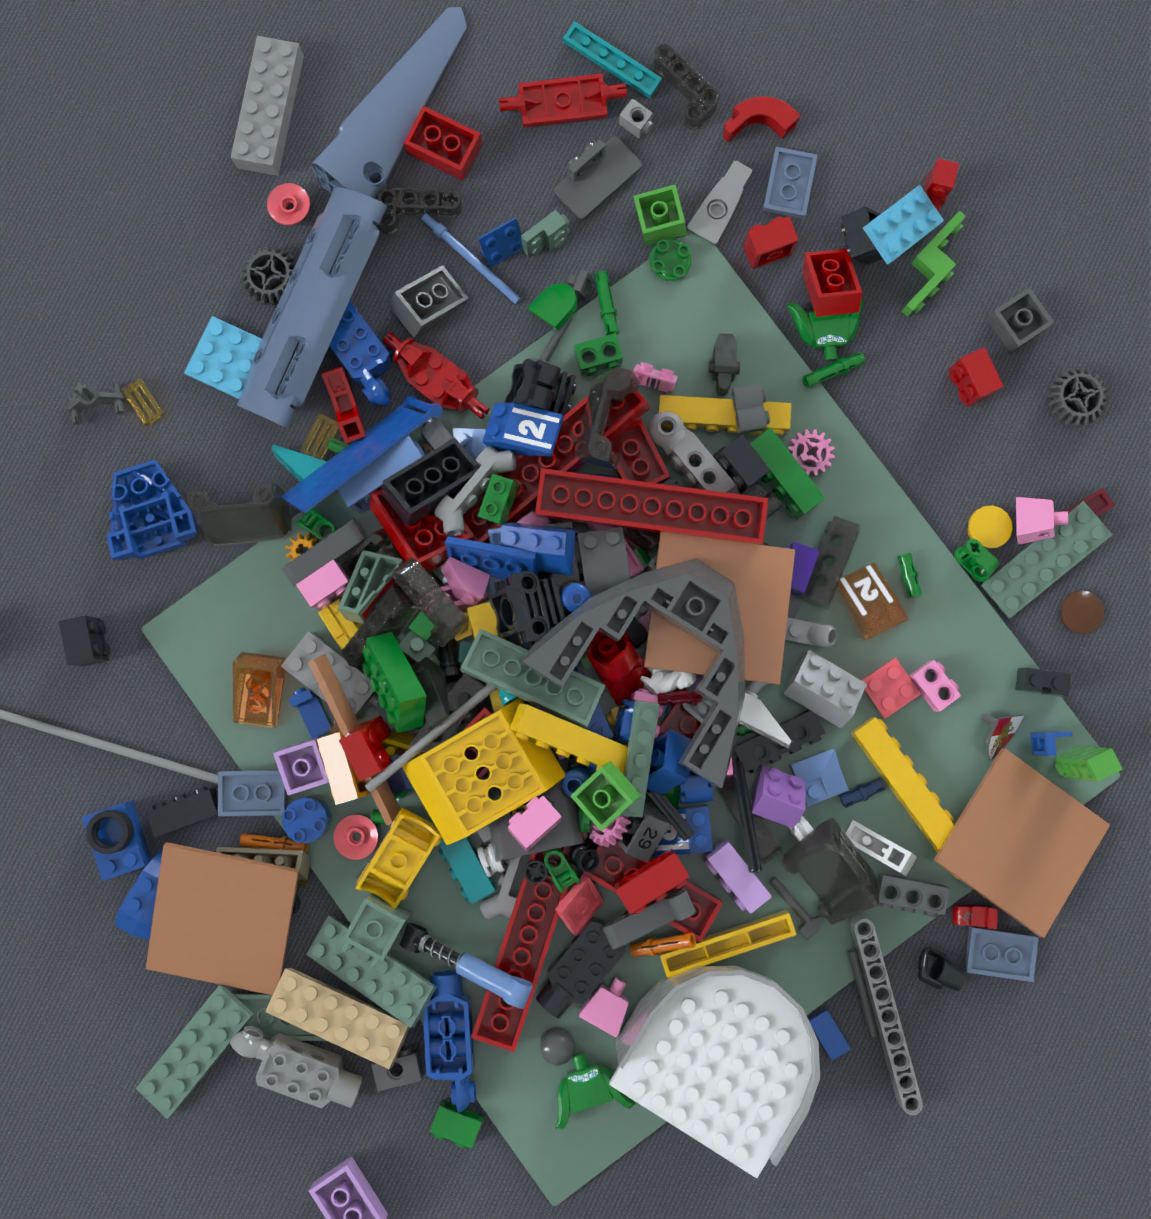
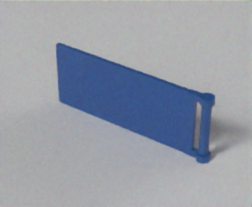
M407 395L404 398V403L368 430L365 437L352 442L282 495L281 498L300 511L308 512L421 424L427 422L432 417L441 416L443 412L441 405L436 403L429 404L418 400L413 395ZM417 408L425 411L426 413L422 414L411 409Z

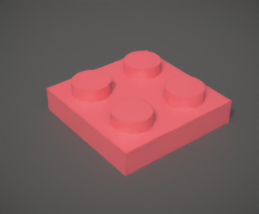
M897 658L891 659L861 680L867 684L864 692L883 719H886L921 695Z
M584 874L580 877L581 882L573 884L571 890L555 909L569 931L576 936L580 934L604 902L591 879Z

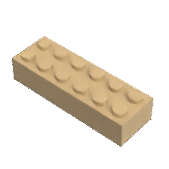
M285 968L265 1011L387 1069L393 1067L410 1029L409 1026L389 1012L293 968Z

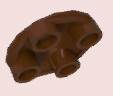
M1088 591L1070 593L1061 605L1060 621L1075 633L1086 634L1093 632L1100 627L1104 619L1102 602L1096 595Z

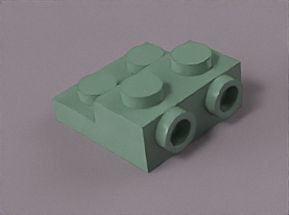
M554 210L521 235L524 253L528 257L532 254L536 255L542 251L544 245L550 251L554 248H560L566 242L567 234L570 233L567 227L570 223L564 214L560 215L557 210Z

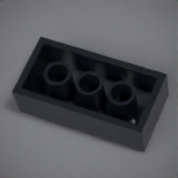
M453 438L382 481L381 494L409 527L435 511L446 495L454 499L480 466L459 441Z

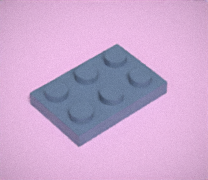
M781 147L775 148L763 211L805 218L818 155Z
M279 770L218 771V816L282 815L286 810V789Z
M969 926L964 970L967 973L1034 982L1039 937Z

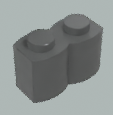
M760 384L733 388L731 395L738 434L765 430L767 424L770 423L769 413L764 410L763 403L766 402L765 390L761 389Z

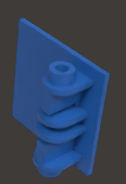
M516 217L478 238L482 248L480 251L483 257L486 258L489 267L500 263L523 249L522 233Z

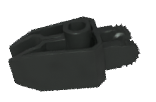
M719 333L713 349V359L709 360L708 373H712V380L716 381V393L721 396L729 393L731 381L733 382L735 375L740 373V362H737V342L733 334Z

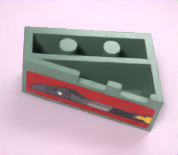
M362 550L338 606V610L346 620L365 625L369 622L410 572L403 559Z

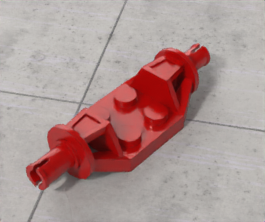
M392 332L387 334L390 337L389 339L386 336L384 337L383 344L395 351L393 360L400 366L408 384L429 401L441 405L443 410L457 411L460 414L469 409L481 420L485 418L484 413L486 415L489 413L490 408L476 399L478 389L473 387L468 375L437 350L416 343L413 338H408L403 342ZM452 398H455V399H457L459 402L457 403V402H455V401H452L451 399H452Z

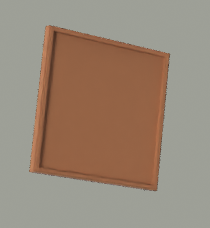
M660 532L656 569L696 558L734 582L744 635L745 680L780 685L795 549ZM651 610L644 667L705 675L718 652Z
M1001 748L933 861L1036 935L1044 938L1110 824L1010 751Z
M166 842L163 845L146 969L273 995L282 977L300 869Z

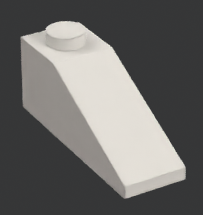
M746 690L739 724L789 748L791 744L790 738L761 700L757 699L758 696Z
M852 820L842 840L904 876H907L917 858L913 853Z

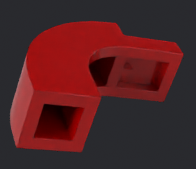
M766 96L753 97L734 107L732 117L724 124L722 137L729 142L745 127L759 123L772 128L782 139L797 126L800 115L789 104L777 98Z
M340 366L322 372L321 375L332 400L337 416V425L344 442L348 443L365 437L366 432L361 413L343 367Z

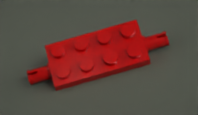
M603 74L518 83V96L499 98L500 112L513 110L522 112L523 128L604 119L608 115L606 106L608 99L627 98L626 83L607 86L603 82Z

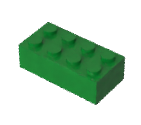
M769 428L750 443L770 469L762 481L765 484L768 482L772 487V494L778 501L782 500L786 506L785 511L791 518L795 517L796 520H799L825 499L824 495L772 428Z
M389 632L366 638V648L363 649L365 663L362 664L363 673L366 677H369L372 691L377 692L379 704L382 709L385 708L389 724L394 726L397 733L423 726L426 694L393 633Z

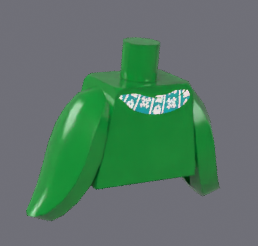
M861 298L858 313L816 317L814 312L806 314L803 308L795 302L786 307L793 317L802 340L807 345L812 346L815 351L824 350L825 361H835L838 359L837 349L844 348L848 342L855 338L866 299Z
M580 1053L572 1057L575 1069L567 1071V1076L561 1080L558 1086V1115L555 1129H564L570 1117V1109L571 1113H576L611 1102L613 1097L619 1104L628 1109L636 1103L609 1085V1081L614 1075L611 1069L606 1066H599L597 1062L588 1065L585 1053Z

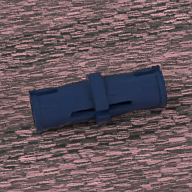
M878 777L866 784L856 785L855 789L839 795V798L844 808H848L862 800L864 802L869 800V797L885 791L886 788L882 779Z

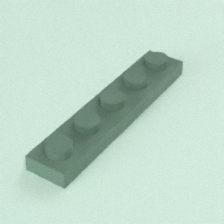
M636 700L634 702L624 776L642 796L621 816H643L659 704L655 702Z

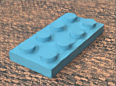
M919 185L864 226L863 229L886 264H889L944 220L921 185Z

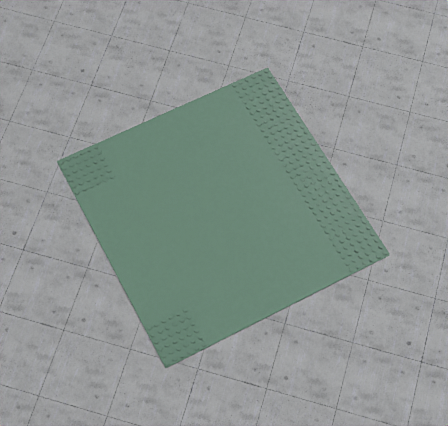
M688 230L687 235L676 239L688 245L691 254V267L682 279L665 281L658 278L653 273L649 260H647L610 287L613 305L618 313L616 319L620 333L617 335V339L623 356V363L619 364L618 368L613 370L604 368L591 376L581 375L574 353L575 344L606 336L604 321L600 316L601 305L599 296L571 316L570 324L548 360L550 364L561 369L560 373L567 372L568 376H576V390L571 395L569 401L571 409L618 369L624 373L651 407L637 419H642L647 431L650 420L654 415L658 414L660 395L732 399L731 391L733 388L760 384L761 389L765 390L766 402L791 403L790 430L787 434L784 433V436H778L786 448L792 446L789 442L791 439H796L797 433H801L803 436L806 429H808L810 434H812L814 429H817V435L819 436L824 432V439H831L828 445L835 447L830 452V454L835 455V458L828 460L832 465L829 468L825 467L826 471L823 474L818 471L816 477H813L812 473L808 475L825 499L799 520H796L795 517L791 518L785 511L786 506L782 500L778 501L771 492L773 489L768 482L765 484L761 480L744 494L739 490V494L769 498L763 539L765 543L772 547L786 548L787 545L789 546L795 541L820 551L805 593L798 597L791 595L803 601L794 619L831 625L836 629L837 639L831 648L812 647L785 640L782 667L785 670H781L780 685L768 683L757 695V699L761 700L778 724L809 710L783 694L798 662L808 650L813 651L860 680L893 658H897L908 676L927 661L935 660L944 666L946 670L945 675L949 680L955 681L959 687L958 692L961 697L940 712H934L924 697L919 695L886 719H883L866 693L863 692L853 717L842 728L817 714L826 733L821 735L822 740L811 745L807 742L801 745L802 749L793 754H789L788 751L781 755V760L772 764L768 761L761 765L762 768L766 765L794 776L790 768L791 764L834 748L849 791L855 789L856 785L866 784L878 777L882 779L886 790L869 797V800L865 802L862 800L848 808H844L839 795L849 791L808 807L805 805V812L802 816L812 826L818 836L811 837L808 840V844L804 847L785 825L752 813L762 871L754 873V875L772 896L752 914L747 909L742 911L732 899L735 894L732 891L728 893L718 881L721 876L718 873L714 875L704 863L707 860L704 856L706 852L677 855L690 876L687 880L723 901L705 936L783 910L789 912L797 935L705 966H738L768 977L788 993L804 1009L807 1016L855 979L848 953L849 950L855 949L849 926L853 916L863 915L873 923L883 957L936 918L924 915V911L921 910L910 913L902 911L901 906L894 905L893 909L879 906L880 902L874 900L878 873L944 885L950 888L946 909L973 890L933 861L937 852L850 734L851 731L870 717L880 718L888 728L886 730L890 737L893 736L901 745L899 750L902 754L907 755L914 763L912 768L917 774L920 773L926 779L928 790L930 792L933 791L939 797L941 808L943 810L946 809L954 818L952 823L954 825L996 758L995 756L992 760H989L987 755L988 742L984 739L991 726L982 720V716L986 712L996 719L1023 714L1024 717L1018 729L1004 748L1082 805L1120 777V773L1117 772L1099 782L1065 778L1058 773L1054 757L1076 746L1099 747L1061 696L1045 695L1042 692L1032 693L1015 690L1018 668L1039 669V667L964 569L955 560L954 556L822 384H816L811 388L804 386L802 376L812 373V371L717 247ZM554 328L473 386L478 389L476 399L490 408L487 415L483 414L485 416L484 419L481 420L469 409L461 414L457 411L443 410L442 415L437 418L452 437L453 428L487 429L494 404L504 403L511 389V376L514 366L522 364L524 360L529 358L539 359L556 331ZM719 333L733 334L737 342V362H740V373L735 375L733 382L731 381L729 393L725 396L716 393V381L712 380V373H708L709 360L713 359V349ZM608 349L604 351V355L606 357H613L615 352ZM591 355L583 357L585 363H592L595 360ZM641 362L653 365V369L659 371L662 368L674 371V375L678 377L673 392L669 391L666 393L658 390L661 380L658 381L657 387L654 389L656 382L654 378H652L649 388L650 377L647 379L646 386L636 384L632 380L633 369L636 364L641 365ZM423 424L408 434L420 445L427 444L432 447L420 432ZM661 426L662 431H664V432H666V433L671 432V431L673 430V429H663L662 426ZM697 428V430L691 431L715 460L722 449L742 435L728 433L727 430L719 429L718 432L705 431L706 428ZM749 433L743 434L749 443L760 436ZM653 442L671 476L670 478L674 482L678 481L681 487L689 488L684 481L685 476L682 472L675 471L671 466L670 462L672 460L666 456V451ZM799 445L797 447V457L800 455L801 450L799 449ZM604 448L576 471L615 475L616 478H619ZM812 450L810 452L808 451L806 454L810 456L814 455L815 453ZM824 450L821 451L822 461L824 460ZM689 462L691 466L698 467L696 462ZM803 463L805 466L812 467L810 464ZM703 478L705 483L712 484L710 479ZM337 489L313 507L314 510L323 515L325 519L337 528L354 517L366 534L362 541L335 559L336 562L343 566L350 578L362 550L403 559L370 508L362 514L349 508ZM536 506L532 508L528 513H526L523 517H525L532 511L535 513ZM301 511L142 627V632L241 771L279 770L274 752L281 748L312 739L298 708L292 707L289 701L290 698L294 697L293 692L304 687L306 690L309 688L281 667L308 631L315 633L363 671L362 664L365 663L363 649L366 648V638L396 631H402L407 634L411 630L408 627L425 606L421 592L447 586L443 584L442 578H444V574L441 570L442 567L438 568L435 572L426 570L416 576L409 569L410 572L406 578L413 586L414 595L407 609L396 614H386L378 610L365 625L367 630L364 633L367 637L349 649L341 650L319 616L318 612L321 610L310 607L298 587H294L281 570L292 559L285 556L291 552V550L285 548L286 545H293L290 538L293 537L298 540V533H301L304 537L309 533L296 524L297 520L300 521L305 514ZM549 518L554 527L562 528L560 519ZM326 528L323 532V536L327 537L328 535H330L332 533V528ZM626 540L632 550L636 548ZM659 542L654 547L645 549L651 560L658 554ZM303 547V551H300V554L304 553L308 549ZM907 553L912 554L915 570L919 573L917 577L923 594L909 599L904 580L901 579L902 572L897 556ZM573 565L574 573L583 574L581 566ZM871 565L892 597L893 602H888L867 570V566ZM538 571V579H547L543 572ZM561 574L556 575L555 579L561 580ZM869 577L871 585L868 595L872 594V590L877 589V598L871 601L863 599L861 591L864 584L856 588L854 583ZM840 579H846L867 612L866 615L861 614ZM404 581L401 582V586H408ZM565 608V612H566L565 618H566V617H567L568 615H570L572 612L568 611V610ZM467 610L463 612L442 613L445 615L443 620L447 623L433 642L430 643L436 648L438 659V638L444 635H453L448 620L467 613ZM473 635L465 639H462L458 642L456 641L458 647V655L460 651L461 641L473 643ZM647 640L636 649L643 661L645 660ZM578 662L586 677L602 683L593 667L585 670L581 662ZM927 670L925 678L931 682L934 675L931 670ZM246 673L251 674L245 720L242 721L240 720ZM279 677L272 725L268 724L274 679ZM745 680V688H746L752 681H746V680ZM468 681L460 692L467 691ZM258 686L266 687L269 691V697H264L262 692L259 694L267 706V713L250 710L251 705L259 706L253 698V691ZM604 688L598 703L608 723L606 715L610 714L609 709L619 706L616 705ZM941 688L938 693L942 700L947 696V691L944 688ZM317 695L332 726V730L322 734V737L341 732L327 702ZM452 705L449 707V716L453 713ZM366 706L357 718L359 724L378 717V710L371 706ZM669 706L666 714L658 717L657 725L661 724L672 706ZM471 709L469 711L470 718H466V723L452 725L433 742L441 744L462 732L477 715ZM800 726L794 730V736L797 739H801L804 736V730ZM611 727L610 730L613 736H615L614 727ZM409 730L403 731L405 733L415 735ZM1049 731L1072 732V736L1055 737L1056 756L1032 755L1030 733ZM758 733L745 734L742 737L736 735L734 746ZM774 742V745L777 749L783 747L782 745ZM757 746L754 749L755 757H763L765 753L764 748ZM732 751V763H733V762H736V761H738V760H737V758H736L734 752ZM567 758V759H568L569 768H571L572 766H571V764H570V762H569V758ZM761 769L751 774L749 771L745 772L751 810L753 783ZM732 777L725 779L722 788L711 784L713 788V801L680 804L679 798V807L706 804L709 811L713 847L725 838L747 864ZM330 783L291 795H287L286 792L287 806L294 800L312 796L325 801L331 810L332 821L329 830L321 838L308 842L306 854L311 857V869L351 923L364 899L371 894L368 891L355 889L358 880L355 876L373 858L389 832L390 825L375 824L378 830V843L369 856L358 860L348 859L341 855L335 847L333 837L335 828L342 819L350 815H363L371 820L372 810H379L372 795L369 794L336 805L331 794ZM411 786V790L406 797L396 800L400 809L404 808L433 822L413 786ZM273 815L284 830L282 815ZM852 820L899 845L917 857L907 876L842 840ZM477 831L468 836L476 851L477 848H485L491 843L489 840L484 843ZM355 832L354 839L360 840L361 834ZM586 832L584 842L586 841L590 833ZM439 845L437 847L434 846L409 886L407 897L398 904L412 912L389 954L429 982L430 974L433 972L456 970L455 967H449L446 962L441 963L439 958H432L429 953L424 954L421 951L420 953H414L399 945L407 924L415 923L426 928L432 940L437 939L438 943L446 944V947L449 949L454 948V951L459 954L467 952L495 966L510 918L499 915L488 920L481 912L480 903L500 892L501 887L497 885L501 873L506 874L508 865L503 867L506 871L501 873L498 871L491 876L497 887L496 891L471 904L470 900L466 901L462 896L460 889L463 887L459 880L455 881L449 871L452 867L448 860L444 862L438 851L441 847ZM531 855L521 856L509 893L518 895L524 878V870ZM651 856L650 858L654 860L659 856ZM575 866L574 870L580 878L583 870ZM776 877L811 918L820 915L824 918L818 932L808 940L798 930L804 922L771 886L769 881L772 878ZM591 879L604 900L593 917L600 918L606 924L620 918L627 908L619 895ZM573 885L568 887L567 893L571 890ZM888 886L885 889V897H890L893 894L892 886ZM914 890L907 893V901L914 900ZM932 895L929 898L930 906L936 904V895ZM560 916L554 929L515 1052L473 1039L475 1067L472 1073L469 1074L470 1081H475L476 1100L553 1206L560 1204L667 1122L636 1101H634L636 1104L628 1109L619 1104L613 1097L611 1102L576 1113H571L570 1109V1117L564 1129H555L558 1115V1086L561 1080L567 1076V1071L573 1070L575 1067L572 1058L568 1063L559 1066L549 1064L543 1058L540 1050L541 1036L548 1029L558 1027L567 1030L575 1045L574 1055L585 1053L588 1065L597 1062L599 1066H606L614 1073L619 1067L615 1044L616 1037L580 1018L579 1010L583 1004L573 1002L558 1019L548 1013L536 1000V996L550 980L548 968L575 937ZM866 922L858 925V932L865 930ZM668 923L625 944L626 952L600 982L610 987L615 977H618L627 983L622 995L628 998L629 1004L619 1033L638 1002L659 980L667 977L659 954L657 956L644 955L633 957L630 953L631 943L647 941L653 937L661 939L685 934ZM872 944L864 947V953H869L872 950ZM462 976L463 994L471 997L472 1025L474 1030L487 989ZM423 1013L421 1014V1016H420V1018H419V1020L421 1021L422 1024H423Z

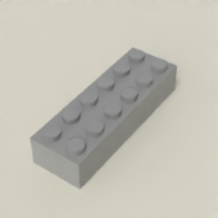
M257 36L231 153V159L238 169L279 175L304 58L299 43Z

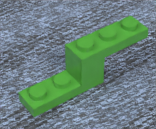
M961 211L947 223L911 263L929 282L901 311L907 317L912 312L917 314L925 305L922 301L927 296L931 299L939 290L937 285L941 281L946 283L954 274L951 270L956 264L941 250L949 242L947 237L951 233L955 236L963 227L961 222L966 216Z

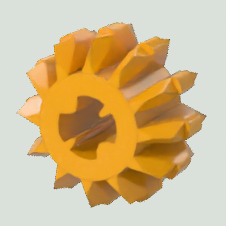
M298 533V540L291 537L290 541L293 545H286L285 548L291 550V552L285 555L286 558H292V561L301 555L300 551H303V547L309 549L317 544L319 539L317 537L312 538L310 533H307L305 537Z

